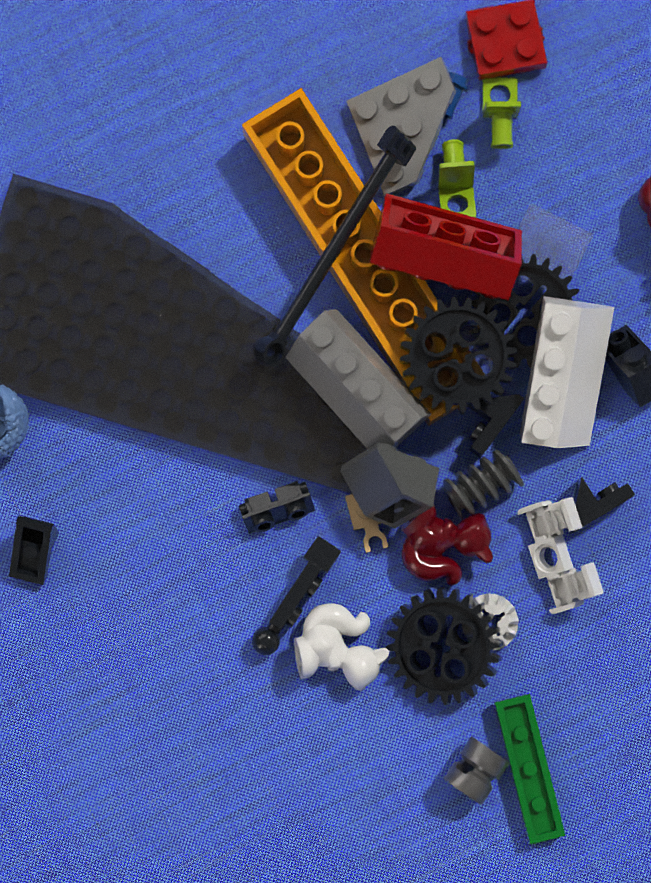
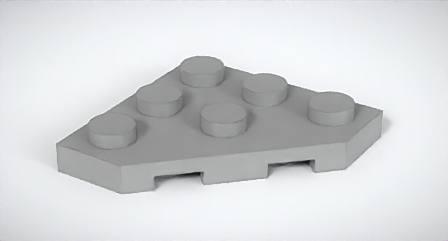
M442 57L346 101L374 170L385 153L377 144L388 127L396 126L400 133H403L408 138V141H411L416 146V151L406 167L396 163L381 185L384 196L386 193L394 195L420 182L425 162L430 150H433L442 128V121L447 108L452 103L456 93Z

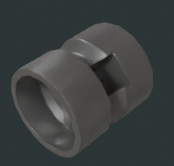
M471 736L461 751L462 761L454 762L443 779L482 805L493 789L491 785L492 779H500L510 763Z

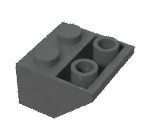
M378 442L341 466L340 472L363 514L368 518L397 528L429 510L434 505L439 468L426 463L423 458L409 456L397 451L390 444Z

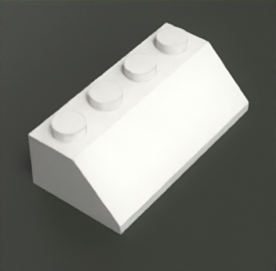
M543 296L520 429L522 443L552 448L590 446L614 307Z

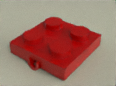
M534 0L466 11L465 18L470 37L467 40L469 54L474 56L478 80L547 67V58L543 44L545 37L542 34L543 27L539 26Z

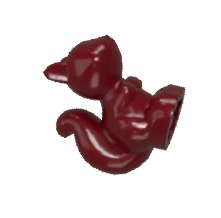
M433 505L432 508L407 521L402 526L401 530L407 535L402 547L403 564L406 570L418 579L434 581L445 576L447 585L453 586L459 583L462 578L460 566L453 559L442 556L451 547H454L464 556H477L486 564L491 563L493 560V554L489 548L492 540L491 530L483 514L478 513L469 516L456 526L450 519L445 518L443 520L436 517V509Z

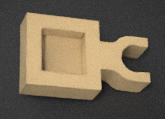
M353 494L345 496L353 530L363 528L366 535L363 540L365 552H371L369 540L372 537H379L382 541L383 549L388 548L386 536L379 530L378 526L382 523L366 517Z

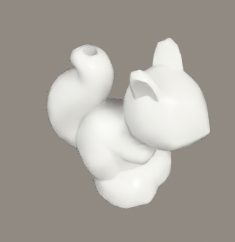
M335 603L322 604L313 608L305 618L302 636L294 638L295 658L300 679L310 678L316 673L318 667H327L328 671H337L339 668H342L348 682L355 690L362 691L376 679L380 671V665L389 657L390 651L386 648L373 650L363 645L348 648L342 635L351 637L362 635L370 626V618L365 612H360L354 618L348 609Z

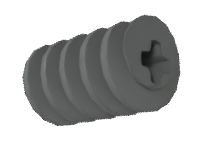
M494 450L492 452L493 463L486 457H482L480 459L481 470L473 464L468 465L469 477L460 471L456 472V484L448 478L443 480L446 496L461 520H463L462 509H465L471 515L475 514L474 502L486 508V496L488 494L496 501L500 500L498 493L500 487L508 494L512 493L511 481H515L520 487L524 486L518 470L506 454L504 456L498 450Z

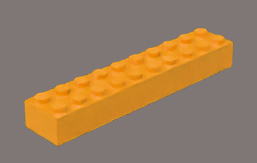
M300 88L244 122L242 130L247 142L321 256L364 185L305 92ZM372 200L329 271L394 373L409 389L410 384L415 379L414 377L402 376V373L410 368V365L400 363V357L409 354L408 351L401 349L400 345L401 342L412 341L405 334L406 328L417 330L412 321L413 317L418 316L425 320L424 307L428 306L436 312L438 300L425 280L417 279L409 273L398 270H383L376 264L370 263L372 245L381 213L374 200ZM430 337L425 341L427 350L432 353H440L445 349V344L439 337ZM453 348V353L449 358L432 361L427 365L429 368H434L452 359H457L459 364H462L464 357L471 352L469 350L460 353L457 348ZM476 359L473 360L471 363L473 371L478 375H485ZM443 370L437 375L438 382L444 387H452L457 383L456 375L450 370ZM421 388L411 390L419 400L423 390ZM430 396L420 401L431 413L425 420L428 426L448 415L445 413V403L440 402L434 410L431 409L433 398ZM453 405V406H452V409H451V411H450L449 413H451V412H453L454 410H456V409L458 408V406H457V405Z

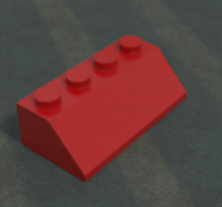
M386 193L372 245L370 263L376 264L383 270H398L409 273L420 280L431 279L446 283L453 289L476 291L490 299L501 298L509 300L522 264V230Z

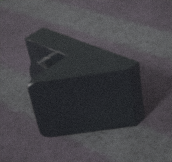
M521 395L492 398L493 403L490 406L482 399L479 400L480 410L476 413L489 423L486 426L480 422L468 438L473 442L469 449L471 453L478 458L482 457L524 400ZM467 404V406L474 411L472 406L470 404Z
M582 477L578 479L573 500L582 527L635 496L629 484L627 483L619 488L617 483L614 482L598 492L601 499L597 501Z
M21 515L18 516L9 577L40 585L44 584L48 574L51 549L59 533L54 524Z

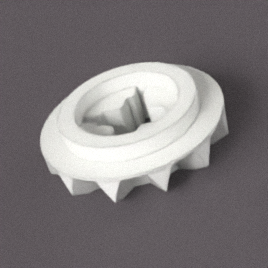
M484 594L474 598L471 603L472 606L475 607L484 602V611L488 612V614L499 615L503 613L504 616L496 623V626L501 629L499 631L500 635L497 636L495 634L492 636L493 640L503 642V646L493 649V651L506 647L516 636L519 619L515 607L503 596L496 594ZM462 624L463 633L470 642L473 637L472 629L468 625Z

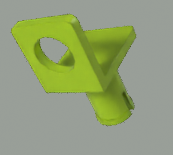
M514 77L483 79V118H491V148L493 149L513 148L512 118H517L521 109V102L518 101L517 79ZM496 86H504L510 93V99L508 101H492L490 97L491 90Z
M447 140L442 144L444 163L439 164L438 192L440 208L451 211L447 205L449 200L459 197L468 204L466 210L459 213L476 218L473 189L474 161H465L464 144L461 140Z

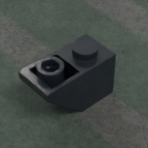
M625 325L610 333L605 359L625 392L639 407H642L651 401V350Z

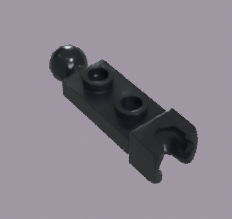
M317 536L305 554L304 558L309 561L269 621L267 627L259 628L253 634L252 645L259 654L270 655L278 649L280 645L279 633L286 624L291 628L303 612V609L298 607L305 595L312 598L323 581L318 577L321 570L328 573L340 555L341 550L323 538Z

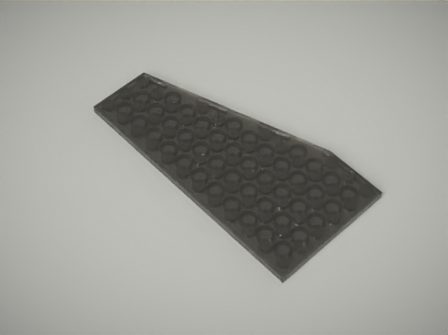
M13 174L0 213V385H5L17 394L352 494L340 472L341 466L367 450V448L286 359L300 333L292 329L286 339L288 343L286 345L285 358L279 365L269 367L261 363L254 354V344L259 338L268 336L271 331L274 332L281 321L280 319L212 274L210 270L123 212L115 204Z

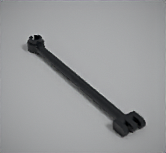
M396 126L388 127L378 142L377 146L385 152L276 330L274 332L271 331L268 336L259 338L255 342L254 354L261 363L269 367H275L283 361L288 343L287 337L395 163L406 167L415 153L416 146L411 141H408V138L403 133H400Z

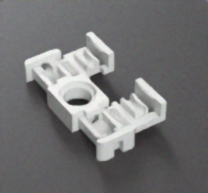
M573 497L562 499L555 503L546 500L519 509L518 515L526 513L535 541L534 544L528 545L538 579L547 578L556 608L550 609L549 612L556 614L583 605L584 599L603 594L604 591L594 562L581 566L582 571L577 572L576 568L573 567L563 537V529L568 528L570 532L583 528ZM548 547L552 548L557 555V563L554 567L550 566L544 557L545 550Z

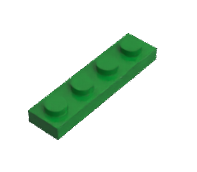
M530 694L494 702L529 843L534 844L566 836Z

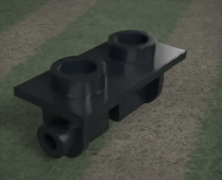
M298 481L274 489L278 498L274 502H271L268 491L244 499L245 503L240 504L239 508L248 533L265 532L276 524L287 520H299L308 513L315 511L306 482L299 484Z

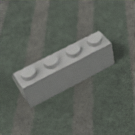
M337 309L324 310L298 336L286 356V359L367 449L378 442L390 444L395 448L398 447L431 415L427 408Z

